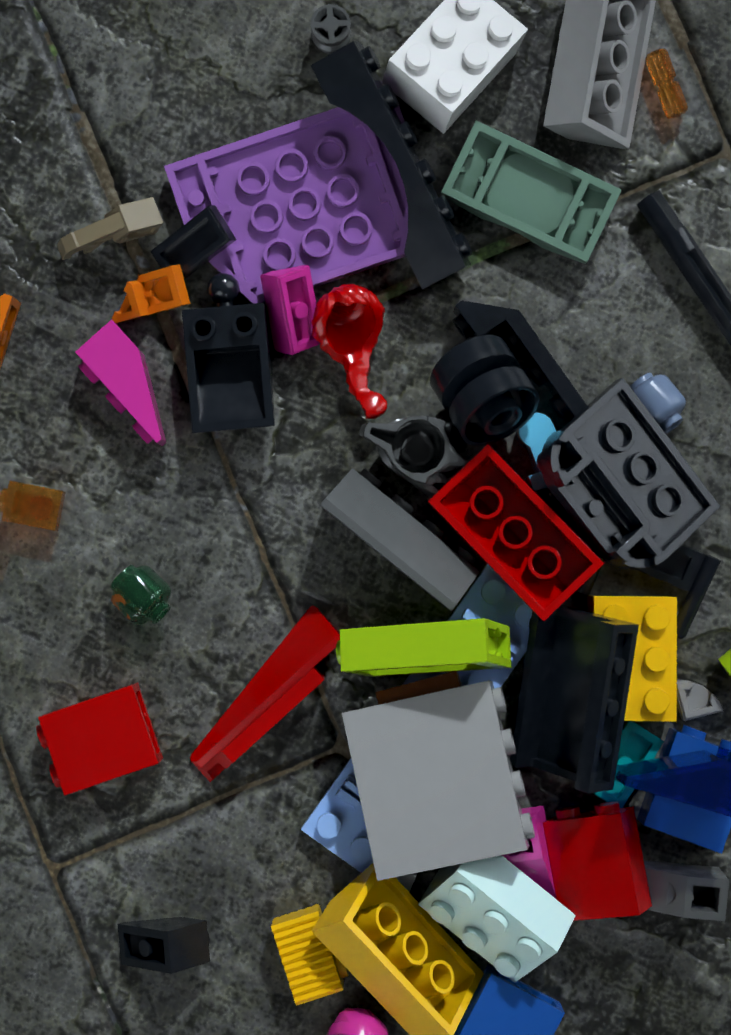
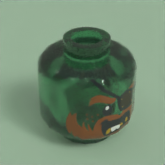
M134 565L128 566L113 580L110 586L113 590L111 602L134 625H142L148 621L156 624L164 618L171 608L167 603L171 596L170 586L147 565L138 567Z

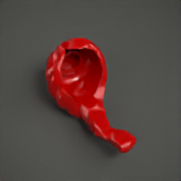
M343 284L339 287H334L331 292L324 294L317 302L311 321L313 326L312 336L319 342L321 350L326 352L334 361L344 366L349 392L359 401L365 412L366 419H376L385 413L387 401L382 394L371 391L367 387V377L371 370L370 358L372 351L378 343V336L383 327L385 308L372 291L355 284Z

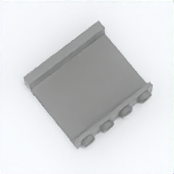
M488 680L342 713L377 881L525 851L530 847L528 839L535 838L534 827L530 812L522 814L519 797L526 795L520 770L513 772L509 755L516 754L515 743L511 729L503 730L500 713L507 712L502 688H494L493 681Z

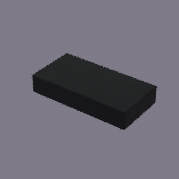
M210 205L150 252L160 268L180 264L185 280L237 239L217 207Z

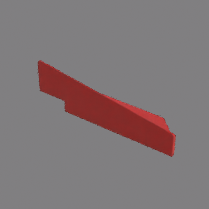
M311 606L191 754V762L209 782L234 763L325 680L326 677L316 665L336 648V644L340 640V632L316 606Z

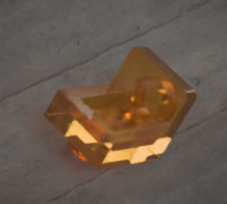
M10 480L8 488H3L0 494V512H3L2 521L58 531L66 492Z

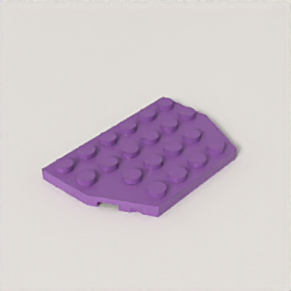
M339 107L164 166L184 225L210 205H215L237 240L208 262L219 273L232 275L238 281L239 292L251 304H265L260 275L267 272L309 265L313 288L406 257L404 249L408 234V204L404 183L396 162L381 139L365 123ZM396 107L395 111L401 123L405 122L400 107Z

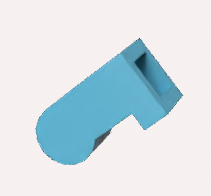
M538 412L534 413L530 420L516 431L517 441L527 450L535 474L525 479L534 492L548 488L542 473L537 467L536 460L542 452L548 437L556 432L551 419L545 414Z

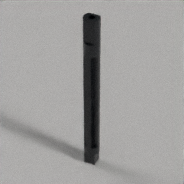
M660 190L651 193L637 204L638 208L731 345L730 292Z

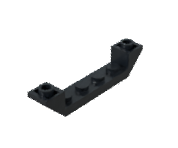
M463 300L455 305L453 312L456 317L452 321L465 339L490 335L503 326L506 330L502 334L505 342L515 354L521 351L529 363L526 366L528 374L539 387L543 384L553 396L549 399V402L561 419L568 417L571 421L587 406L519 310Z

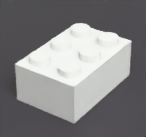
M444 0L389 59L382 83L384 85L389 84L398 97L444 134L518 52L528 28L494 0Z

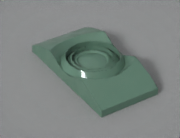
M476 120L441 191V195L483 220L506 227L524 236L541 248L586 264L622 189Z

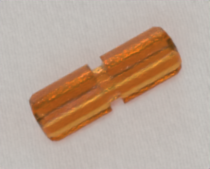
M662 48L649 53L645 62L654 86L659 87L657 94L665 116L668 119L683 115L688 110V105L679 81H674L676 73L668 51Z

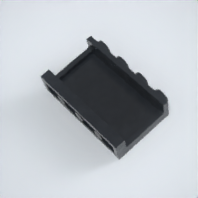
M563 605L554 611L544 622L532 611L529 621L530 631L527 651L523 661L522 684L517 701V717L513 736L516 754H511L510 761L512 766L517 768L535 767L575 781L574 789L585 793L613 790L639 624Z

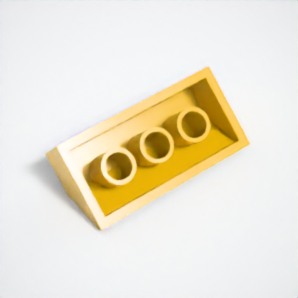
M372 863L330 900L314 926L312 933L409 1035H454L484 973L446 931L432 919L430 914L418 905L419 902L396 877L377 881L374 864Z

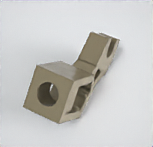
M150 197L118 205L104 215V219L62 237L57 244L62 260L69 259L74 253L82 250L84 254L91 253L102 243L111 239L121 244L156 234L162 226L163 220L154 198Z

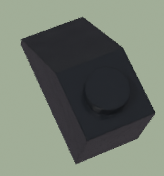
M173 917L118 924L121 965L173 974L210 962V938L207 931V920Z

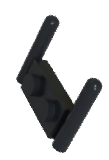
M682 544L662 563L635 569L682 590L689 591L677 615L678 639L686 637L721 560L685 544ZM593 547L592 551L604 562L605 560ZM601 568L575 592L577 596L582 598L588 597Z

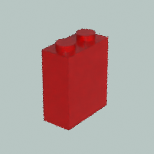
M138 682L38 717L40 725L36 726L37 736L41 746L44 749H49L53 764L49 765L50 775L54 785L57 788H62L64 796L158 764L164 759Z
M607 802L594 805L595 811L581 813L580 806L555 810L556 816L543 822L556 898L576 915L573 921L638 916L652 907L634 807L619 808V802Z

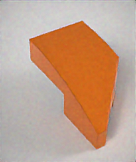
M180 264L139 275L135 281H128L124 288V292L127 293L120 310L114 312L112 320L115 323H121L191 304Z

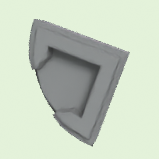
M677 680V705L682 721L723 712L718 698L706 687L689 680Z

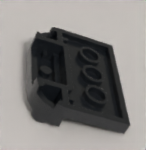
M624 378L614 381L561 430L552 433L546 440L542 452L536 460L537 467L542 473L549 490L599 555L619 571L646 568L662 563L721 507Z

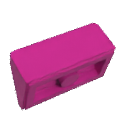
M301 265L260 275L274 349L280 353L294 355L319 345V342L312 336L313 326L311 321L316 308V299L310 266Z

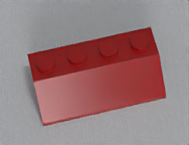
M489 444L428 501L543 622L605 564Z

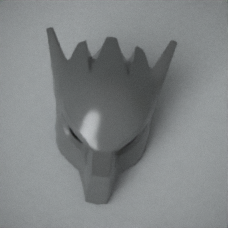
M410 416L396 419L388 424L368 422L362 424L359 431L361 437L377 445L378 453L389 469L407 480L429 498H432L439 491L432 484H446L450 480L445 474L446 472L462 469L468 463L454 448L461 447L462 438L452 431V429H457L452 420L429 416Z

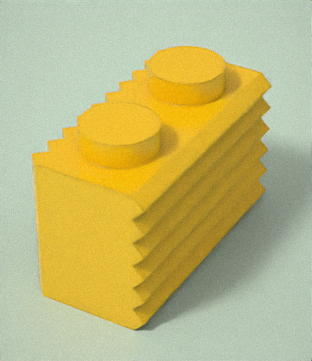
M319 904L276 917L271 924L274 939L296 1006L343 991V978L349 976L348 969L312 933L314 926L322 915Z

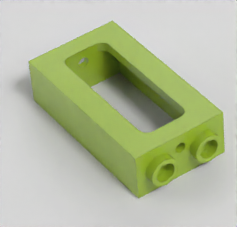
M482 618L340 629V640L336 644V658L341 665V672L370 677L512 668L510 627Z

